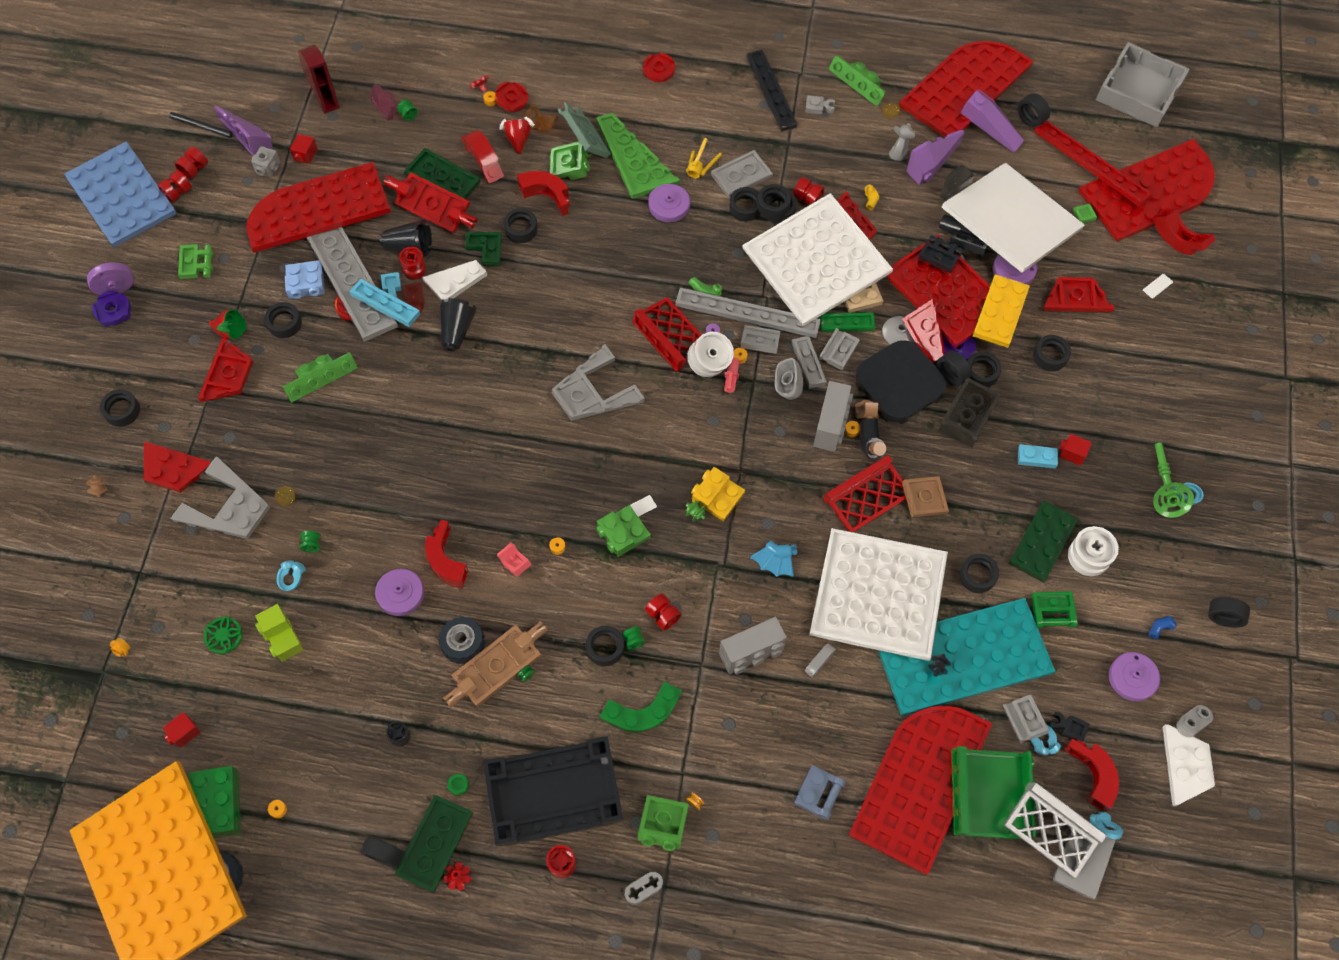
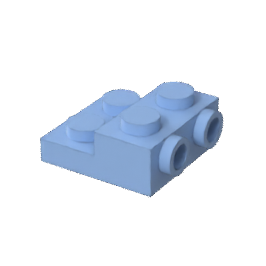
M320 261L285 265V289L289 299L325 294L323 267Z

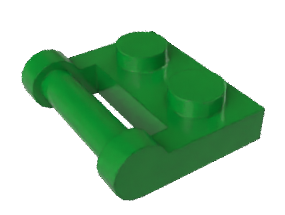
M1072 591L1033 592L1031 594L1034 620L1038 629H1042L1043 626L1077 627V616ZM1067 613L1068 618H1043L1042 614Z

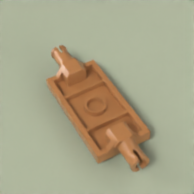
M539 621L527 632H522L517 625L513 626L454 672L451 676L457 683V687L443 697L448 706L451 708L464 696L469 697L476 707L480 706L514 679L523 668L538 660L541 654L535 648L534 641L548 632L545 625Z

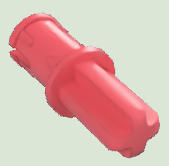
M737 358L732 359L725 372L724 390L728 393L735 391L736 381L739 378L738 368L740 360Z

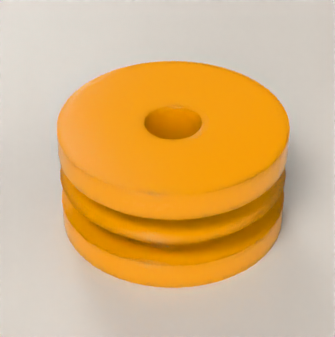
M488 91L484 94V103L487 106L497 104L495 92Z
M737 348L734 350L733 358L739 359L740 364H743L747 360V351L743 348Z
M849 421L845 427V434L851 438L858 436L860 432L859 423Z
M557 537L550 541L549 546L553 554L560 555L565 551L566 547L563 539Z
M692 792L691 796L687 797L686 800L696 810H700V807L705 803Z
M274 800L268 806V813L277 819L282 818L287 812V806L281 800Z

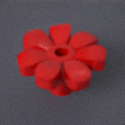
M489 75L482 76L480 79L473 81L470 84L471 88L478 87L482 93L486 92L488 89L485 84L490 78Z
M457 862L455 868L452 866L446 868L449 875L444 876V882L449 883L448 888L450 890H455L457 886L458 890L463 891L465 889L464 883L469 884L472 878L467 876L470 873L468 866L463 868L462 863Z

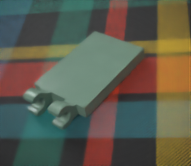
M564 102L565 111L559 108L558 112L565 117L585 151L608 158L611 152L589 118L584 116L583 110L575 106V113L572 105Z

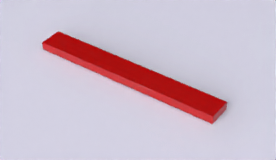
M1048 120L1035 128L1034 133L1139 207L1152 198L1153 194Z

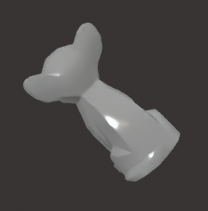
M910 123L900 128L894 127V131L899 137L895 146L889 152V156L893 160L901 161L907 156L909 138H914L916 135L913 133Z

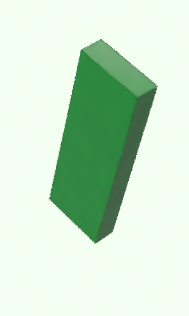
M874 312L827 313L819 317L821 319V332H834L836 328L840 332L875 331Z

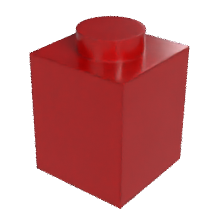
M298 133L290 151L295 161L310 164L318 148L313 137Z
M1070 433L1067 440L1063 439L1059 449L1062 451L1059 457L1081 466L1092 442Z
M182 712L163 727V730L166 732L164 738L171 746L175 744L179 748H182L201 733L185 712Z

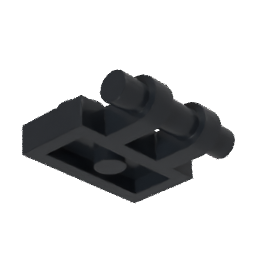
M931 235L921 250L918 259L951 274L964 249L959 248L955 243L950 244L944 241L942 237Z

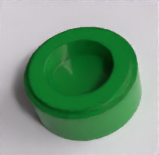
M457 773L449 778L447 787L451 794L462 796L469 789V781L465 775Z

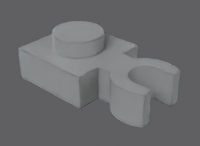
M807 95L805 113L822 114V111H826L832 114L835 107L830 106L835 105V100L823 101L824 97Z

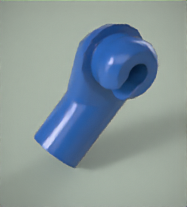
M1170 616L1156 619L1148 636L1152 639H1158L1162 629L1173 630L1176 628L1177 623Z

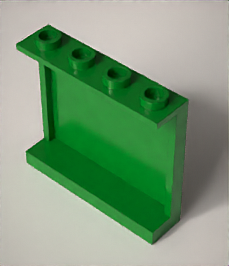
M963 746L952 749L954 836L1023 840L1003 824L1025 793L1027 784L1029 782L1035 783L1032 773L1034 759L1032 758L1031 751L1013 753L970 750ZM1029 797L1025 803L1026 811H1036V802ZM1035 814L1027 815L1029 827L1037 826ZM1023 816L1016 817L1011 825L1017 829L1025 828ZM1038 829L1030 830L1031 839L1036 838Z

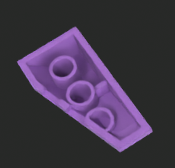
M980 89L971 96L960 112L1013 153L1024 142L995 101Z
M217 105L214 107L218 118L233 132L234 136L253 156L256 155L261 146L273 149L271 136L267 132L264 133L260 127Z
M959 130L948 134L945 139L939 137L933 143L927 141L913 149L906 172L919 185L929 182L959 146L964 131Z

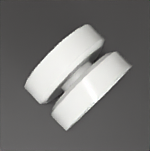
M707 332L690 346L687 353L688 363L691 369L702 377L716 376L731 364L734 356L733 346L725 335L719 332Z
M1096 526L1087 527L1079 532L1070 545L1068 559L1072 567L1083 575H1101L1116 559L1119 546L1116 538L1106 529Z

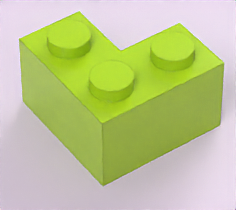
M278 604L255 615L258 621L255 624L256 628L262 634L265 641H270L272 646L269 647V650L274 658L278 657L283 662L304 651L288 617Z

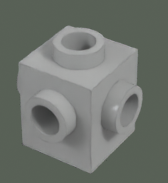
M261 146L256 155L252 157L251 163L257 174L272 177L279 167L280 159L277 151Z

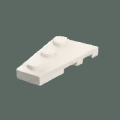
M474 260L422 277V279L440 300L444 299V302H448V298H455L486 277L487 271Z

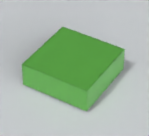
M1090 204L1074 207L1073 209L1075 217L1083 224L1093 222L1097 218Z

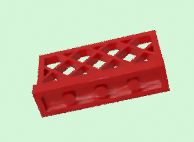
M668 297L644 310L639 308L634 311L633 324L676 372L680 371L683 365L688 363V356L684 358L680 350L689 351L690 348L689 346L681 345V341H692L693 344L702 334ZM667 304L671 312L660 310V308ZM647 314H657V319H651ZM659 315L669 316V322L659 320ZM672 317L679 318L682 324L672 323ZM658 325L667 326L668 332L660 331L657 328ZM670 327L681 329L680 334L670 333ZM683 330L691 331L693 337L682 335ZM669 337L679 339V344L671 343Z
M889 455L832 489L823 497L825 503L832 507L848 532L854 533L906 500L905 495L902 497L894 495L895 487H900L904 491L903 479L891 464L892 459ZM887 470L893 475L892 482L882 480L883 473ZM868 482H878L877 491L867 489ZM882 483L892 486L890 494L880 492ZM855 490L863 492L862 501L852 499V494ZM866 493L876 495L875 504L865 502ZM880 496L890 498L888 506L878 505ZM839 500L847 501V511L839 509L836 502ZM851 503L861 505L860 514L849 512ZM864 506L874 508L872 516L863 515ZM849 515L859 517L858 525L853 528L848 522Z

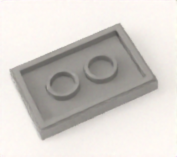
M755 150L711 171L712 177L728 198L740 187L752 188L773 176L771 170Z
M1105 837L1102 843L1099 842L1076 878H1073L1057 866L1052 881L1091 900H1095L1115 839ZM1085 838L1077 839L1079 851L1086 850L1090 842ZM1073 840L1066 841L1064 854L1075 852ZM1075 855L1065 857L1067 867L1072 871L1077 864Z

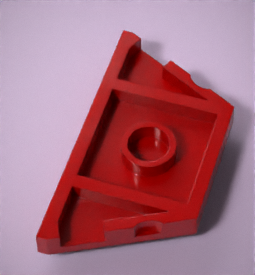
M1058 277L1044 305L1043 311L1113 312L1115 308L1113 304L1110 305L1106 300V294L1099 288L1095 278Z
M224 337L221 339L198 396L200 402L241 394L252 368V358L242 353L238 347L233 346Z
M144 442V480L156 486L182 493L191 483L200 478L199 475L212 463L211 461Z

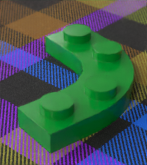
M664 682L651 705L641 710L626 708L609 699L599 718L627 732L639 733L654 727L656 728L671 715L682 694V690Z

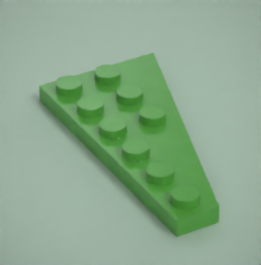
M613 113L596 117V122L631 199L648 195L656 187L663 184L680 185V179L677 176L674 177L670 173V169L667 166L664 167L659 162V159L642 142L640 143L636 136L630 133Z

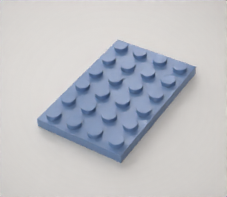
M127 141L64 174L113 248L177 214Z

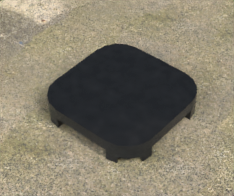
M899 340L872 355L859 365L855 385L858 390L862 389L873 403H878V409L882 413L881 418L886 422L889 420L903 424L908 422L910 417L932 403L936 402L937 404L943 396L946 381L942 373L916 344L907 340Z

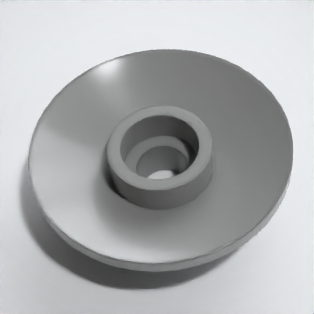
M903 316L892 317L883 326L882 335L889 345L899 340L915 343L902 320Z

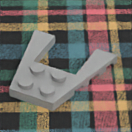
M606 344L597 353H593L583 365H579L574 373L570 376L568 375L552 389V394L571 421L640 404L645 401L644 396L636 385L603 401L586 375L615 361L614 355Z
M215 457L205 473L235 489L230 498L214 519L184 503H181L170 519L176 523H186L189 526H199L207 530H216L224 534L248 539L268 512L270 506L218 457Z

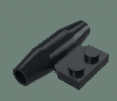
M943 215L939 228L952 235L950 244L955 243L959 248L969 250L975 255H983L987 248L992 249L953 216Z

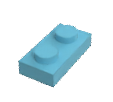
M1020 444L1018 447V465L1056 468L1058 465V448Z

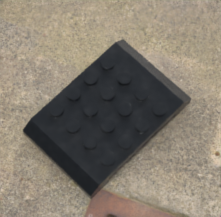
M608 736L589 739L585 743L504 758L503 756L483 760L496 846H510L624 821Z

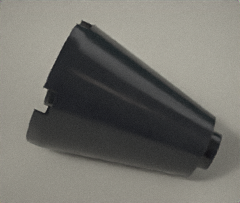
M417 220L383 231L380 236V242L387 249L402 251L407 247H417L421 250L423 256L428 255L431 251L428 250V247L432 245L431 228L425 224L426 220Z
M448 298V302H444V299L441 300V344L445 347V350L454 352L460 348L476 314L477 308L475 305L472 308L469 306V302L454 298Z

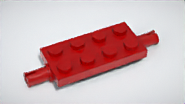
M411 172L407 179L401 181L391 175L386 176L389 181L384 180V185L396 190L397 199L395 204L454 234L460 223L472 229L475 228L476 225L472 222L477 224L478 218L466 213L471 204L468 200Z

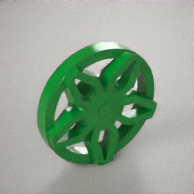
M224 616L213 620L205 627L203 640L206 647L213 653L227 654L239 646L242 641L243 631L236 620ZM230 622L234 623L237 628H230ZM208 634H210L211 636H214V637H211L209 641H208ZM238 636L236 642L232 645L231 639ZM220 644L224 648V650L214 649Z

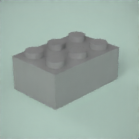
M829 381L813 447L835 452L837 445L841 446L853 394L850 393V385Z
M773 617L720 641L719 655L729 675L733 673L740 674L750 665L757 666L770 656L775 658L781 655L782 651H784L787 637L777 618Z

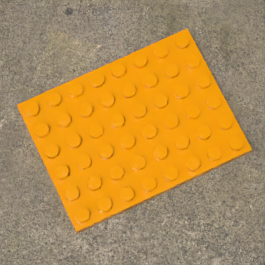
M175 761L70 830L120 960H180L247 917L181 762Z

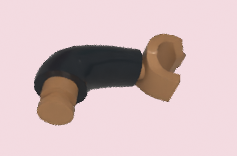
M862 400V402L855 404V416L858 419H862L860 420L861 449L868 457L877 459L886 452V445L879 436L878 403Z

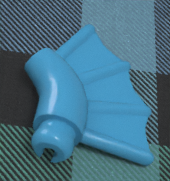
M771 540L765 548L751 555L750 559L756 561L762 571H771L776 577L779 575L793 577L791 555H796L798 552L794 544L791 546L789 544L777 545Z

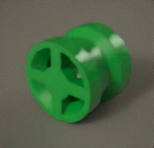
M408 99L402 100L397 106L398 113L402 115L405 121H412L418 115V109Z
M304 531L301 533L302 543L300 544V550L308 553L318 552L320 550L318 541L321 539V534L316 531Z
M632 627L622 633L623 638L627 641L626 646L628 650H634L646 644L645 638L641 635V627Z

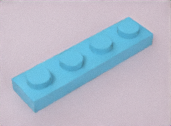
M362 279L350 290V295L408 327L420 316L418 309Z

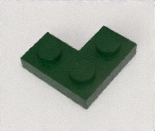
M466 232L465 249L469 251H482V266H500L502 232Z

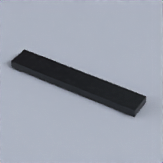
M763 50L747 53V60L781 132L797 128L795 117Z

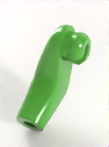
M696 277L689 280V284L694 291L715 296H721L722 287L719 284L712 287L704 284Z

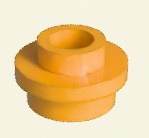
M117 638L110 642V650L116 656L128 655L130 646L123 639Z

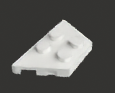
M1164 725L1163 734L1172 806H1177L1215 786L1210 746L1195 737L1183 736L1176 728L1170 725Z

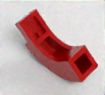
M475 130L460 137L467 153H472L477 160L488 184L504 177L497 161L498 158L481 131Z
M529 171L517 175L518 187L524 199L539 194L547 195L554 199L562 216L569 214L568 187L559 177L544 171Z
M1163 209L1152 218L1161 237L1171 247L1181 253L1193 255L1198 250L1208 249L1209 245L1216 241L1214 234H1198L1189 230L1183 224L1178 209Z
M441 520L439 526H436L434 529V537L427 535L425 543L426 556L432 571L441 581L450 586L463 589L469 570L467 564L450 560L445 556L444 548L451 528L448 521Z
M1070 740L1063 751L1087 765L1093 775V788L1086 802L1101 811L1107 812L1112 808L1119 790V777L1114 762L1107 752L1096 743L1087 748V745L1080 740Z

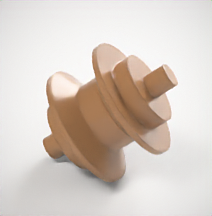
M93 475L92 478L86 481V485L91 487L87 490V493L101 497V494L108 490V487L103 486L106 479Z

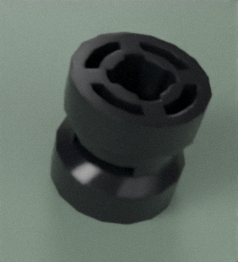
M395 721L387 727L386 735L394 746L402 747L409 742L410 732L404 723Z

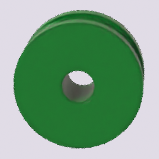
M528 665L517 676L524 683L533 677L535 671Z

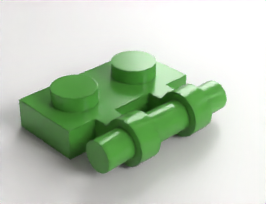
M198 244L180 245L179 278H198L199 272H203L204 278H210L213 271V265L211 264V259H213L214 255L212 246L207 244L204 250H200ZM199 258H204V263H199Z

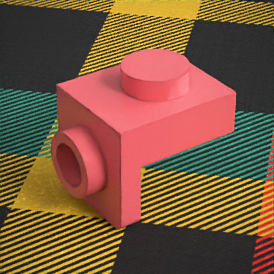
M513 543L508 544L497 554L503 566L516 577L532 565L517 550Z

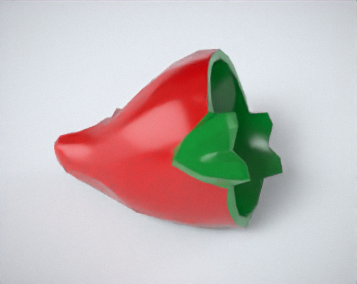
M228 309L219 314L216 319L209 321L210 327L224 338L237 339L243 335L245 330H248L246 319H243L240 312L235 309Z

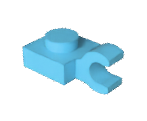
M399 272L381 275L383 291L397 298L396 291H402Z

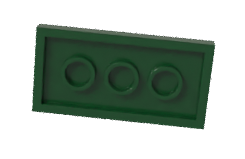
M424 148L404 170L406 176L411 172L464 199H467L481 183L480 178L427 148Z
M1043 500L1008 564L1044 583L1079 518Z
M434 794L394 875L435 894L473 815V811Z

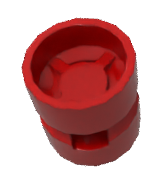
M191 146L184 153V157L181 156L174 163V166L187 179L192 180L198 174V169L202 170L208 164V160L200 150Z
M178 170L169 175V180L164 179L157 184L159 190L163 192L171 203L181 197V193L185 194L192 189L190 182Z
M801 177L794 188L793 195L796 199L800 201L805 200L807 205H811L823 197L825 187L816 183L812 185L811 180Z
M417 247L403 249L399 259L405 277L411 280L422 278L426 273V265L421 250Z
M664 593L655 596L644 609L652 619L656 618V624L662 631L671 628L682 616L681 611L675 605H670L671 601Z
M557 845L548 852L546 861L552 875L563 879L573 874L576 868V859L569 847Z

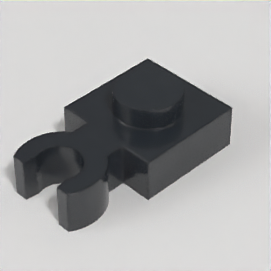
M1059 712L1053 714V717L1057 718L1059 723L1051 721L1049 726L1052 729H1062L1061 735L1068 739L1084 741L1089 723L1072 715L1065 719Z

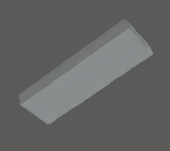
M805 336L793 339L791 344L808 389L826 385L827 381L810 337Z

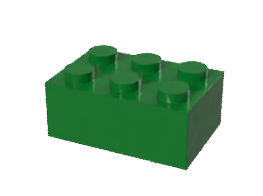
M233 766L189 772L190 785L213 838L241 835L239 771Z

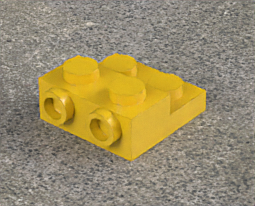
M713 467L711 471L708 469L702 477L704 481L700 485L696 484L692 489V502L699 501L698 506H705L706 511L724 522L745 494V489L732 482L730 476Z

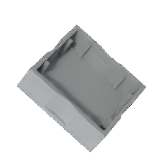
M1128 42L1119 56L1115 67L1104 81L1096 100L1158 127L1189 69L1168 59L1160 58Z

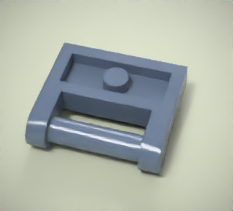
M812 765L794 804L824 820H829L831 809L841 788H844L846 781ZM827 782L833 784V787L823 808H819L817 804Z

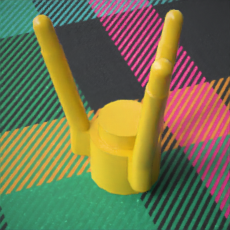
M707 138L704 139L695 160V151L693 150L686 171L692 178L703 177L705 172L722 155V153H719L703 169V164L699 160L705 148Z

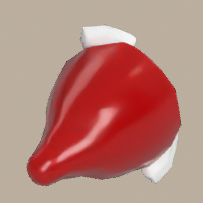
M526 116L525 119L509 121L504 119L500 124V129H504L508 141L517 154H522L524 145L531 132V126H534L533 121Z

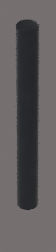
M172 111L169 114V117L228 138H231L233 135L232 131Z

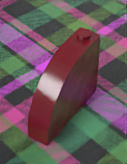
M312 45L298 50L305 77L324 114L339 109L340 106L326 61L318 47Z

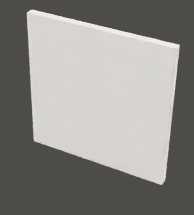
M1007 163L1002 164L942 205L946 212L1022 273L1084 227L1081 221Z
M831 193L743 245V250L803 326L893 272V268Z
M831 528L809 635L930 661L948 552Z

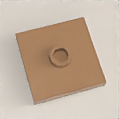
M939 476L903 480L902 485L911 518L947 514L949 512Z

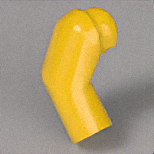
M867 185L864 189L865 195L868 198L865 207L872 211L879 200V194L872 185Z

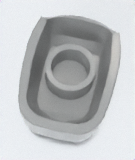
M793 358L779 362L775 371L776 392L788 400L798 398L803 390L801 368L799 363Z

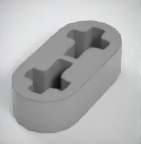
M827 643L810 662L804 672L813 678L833 656L836 649Z
M650 872L627 886L625 890L626 901L632 905H637L658 893L663 886V879L660 874ZM651 877L654 880H659L657 888L650 886L646 889L644 887L650 883L649 878ZM641 888L643 889V891L638 894L639 898L637 900H635L634 897L629 898V895L631 894V889H634L635 891H638Z

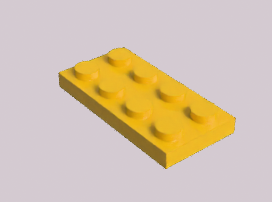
M995 274L973 337L1008 348L1030 285Z

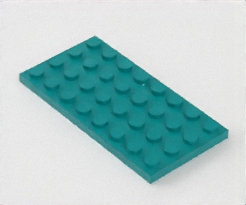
M1026 598L936 622L931 657L941 655L942 653L945 654V657L951 663V666L945 667L948 671L946 675L933 676L934 673L928 668L929 664L934 663L932 659L927 661L878 650L901 716L1052 675L1056 672Z

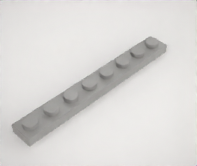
M680 288L676 299L677 307L813 338L817 337L821 320L816 318L803 326L796 316L790 312L685 288Z

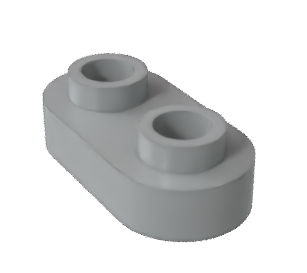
M1198 705L1178 720L1176 724L1177 730L1185 737H1193L1212 722L1213 713L1206 706Z

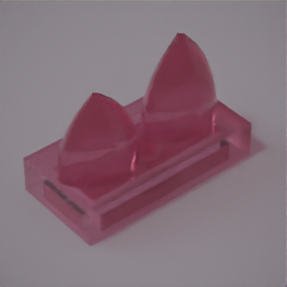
M379 84L373 85L370 99L387 120H392L394 113L398 112L397 106L400 102L391 100L394 95L392 92L383 90Z

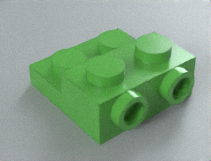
M580 141L551 148L550 173L559 178L569 177L570 180L587 177V171H590L587 158L591 156V153L585 151Z
M630 505L617 513L611 512L597 521V533L601 538L604 537L606 539L609 551L611 553L615 552L617 557L651 538L650 533Z
M647 795L638 833V841L649 847L654 844L662 845L667 851H674L675 848L680 849L689 804Z

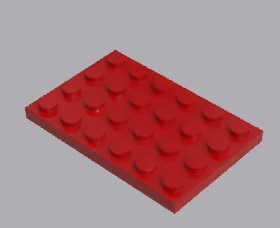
M924 243L891 265L893 272L885 277L917 309L930 300L935 299L941 334L957 348L973 336L990 285L961 256H959L958 262L951 274L919 260L918 256L925 245Z

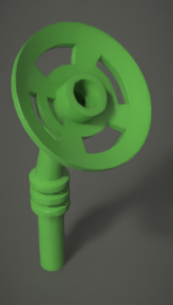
M1156 443L1154 445L1159 462L1157 467L1159 468V475L1162 476L1164 485L1155 493L1153 504L1156 511L1162 516L1170 518L1179 517L1190 510L1194 502V495L1187 485L1171 482V471H1169V463L1166 462L1163 444ZM1184 491H1186V492H1187V495H1188L1187 502H1184V501H1185V495H1184V493H1183ZM1159 495H1161V498H1160L1161 503H1162V506H1161V507L1159 506V503H1158ZM1178 505L1181 507L1180 509L1175 511H1167L1168 507H1175Z

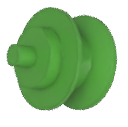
M699 501L685 505L687 506L686 516L692 515L693 522L701 518L705 519L704 510L706 507L702 506L700 508L698 506Z

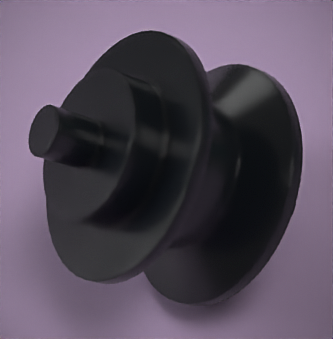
M945 654L932 656L931 659L934 663L929 664L928 668L934 673L933 676L937 677L938 675L948 674L945 667L951 666V663L945 657Z

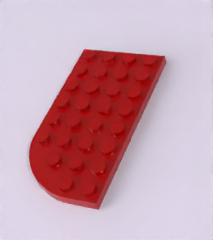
M978 41L965 44L957 48L899 102V107L945 138L953 132L964 131L972 123L971 120L960 112L977 90L980 89L994 101L997 100L1032 66L1034 61L1015 48L999 42Z
M1191 139L1119 170L1153 194L1152 198L1141 207L1101 179L1081 186L1079 192L1086 202L1091 205L1095 214L1116 242H1119L1155 226L1152 218L1163 209H1178L1179 215L1200 206L1212 190L1215 178L1214 168L1208 155L1195 139Z
M371 162L279 188L264 197L253 208L247 220L246 230L252 251L255 253L391 213V209L375 164Z
M952 706L930 707L908 717L894 733L848 836L927 876L953 817L951 750L958 746L967 747L970 750H981L992 723L964 709Z

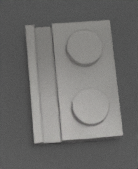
M745 325L740 348L777 354L780 331Z
M836 328L821 352L819 359L827 361L826 363L843 371L857 348L860 339L846 332L842 333Z
M1031 694L1014 700L1010 704L1003 705V709L1020 744L1023 741L1032 740L1049 733V729Z

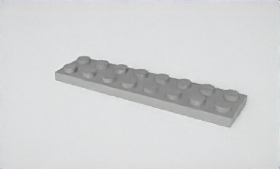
M340 227L307 237L363 341H368L397 328L395 319L350 295V290L360 279L373 286L375 284L343 228Z

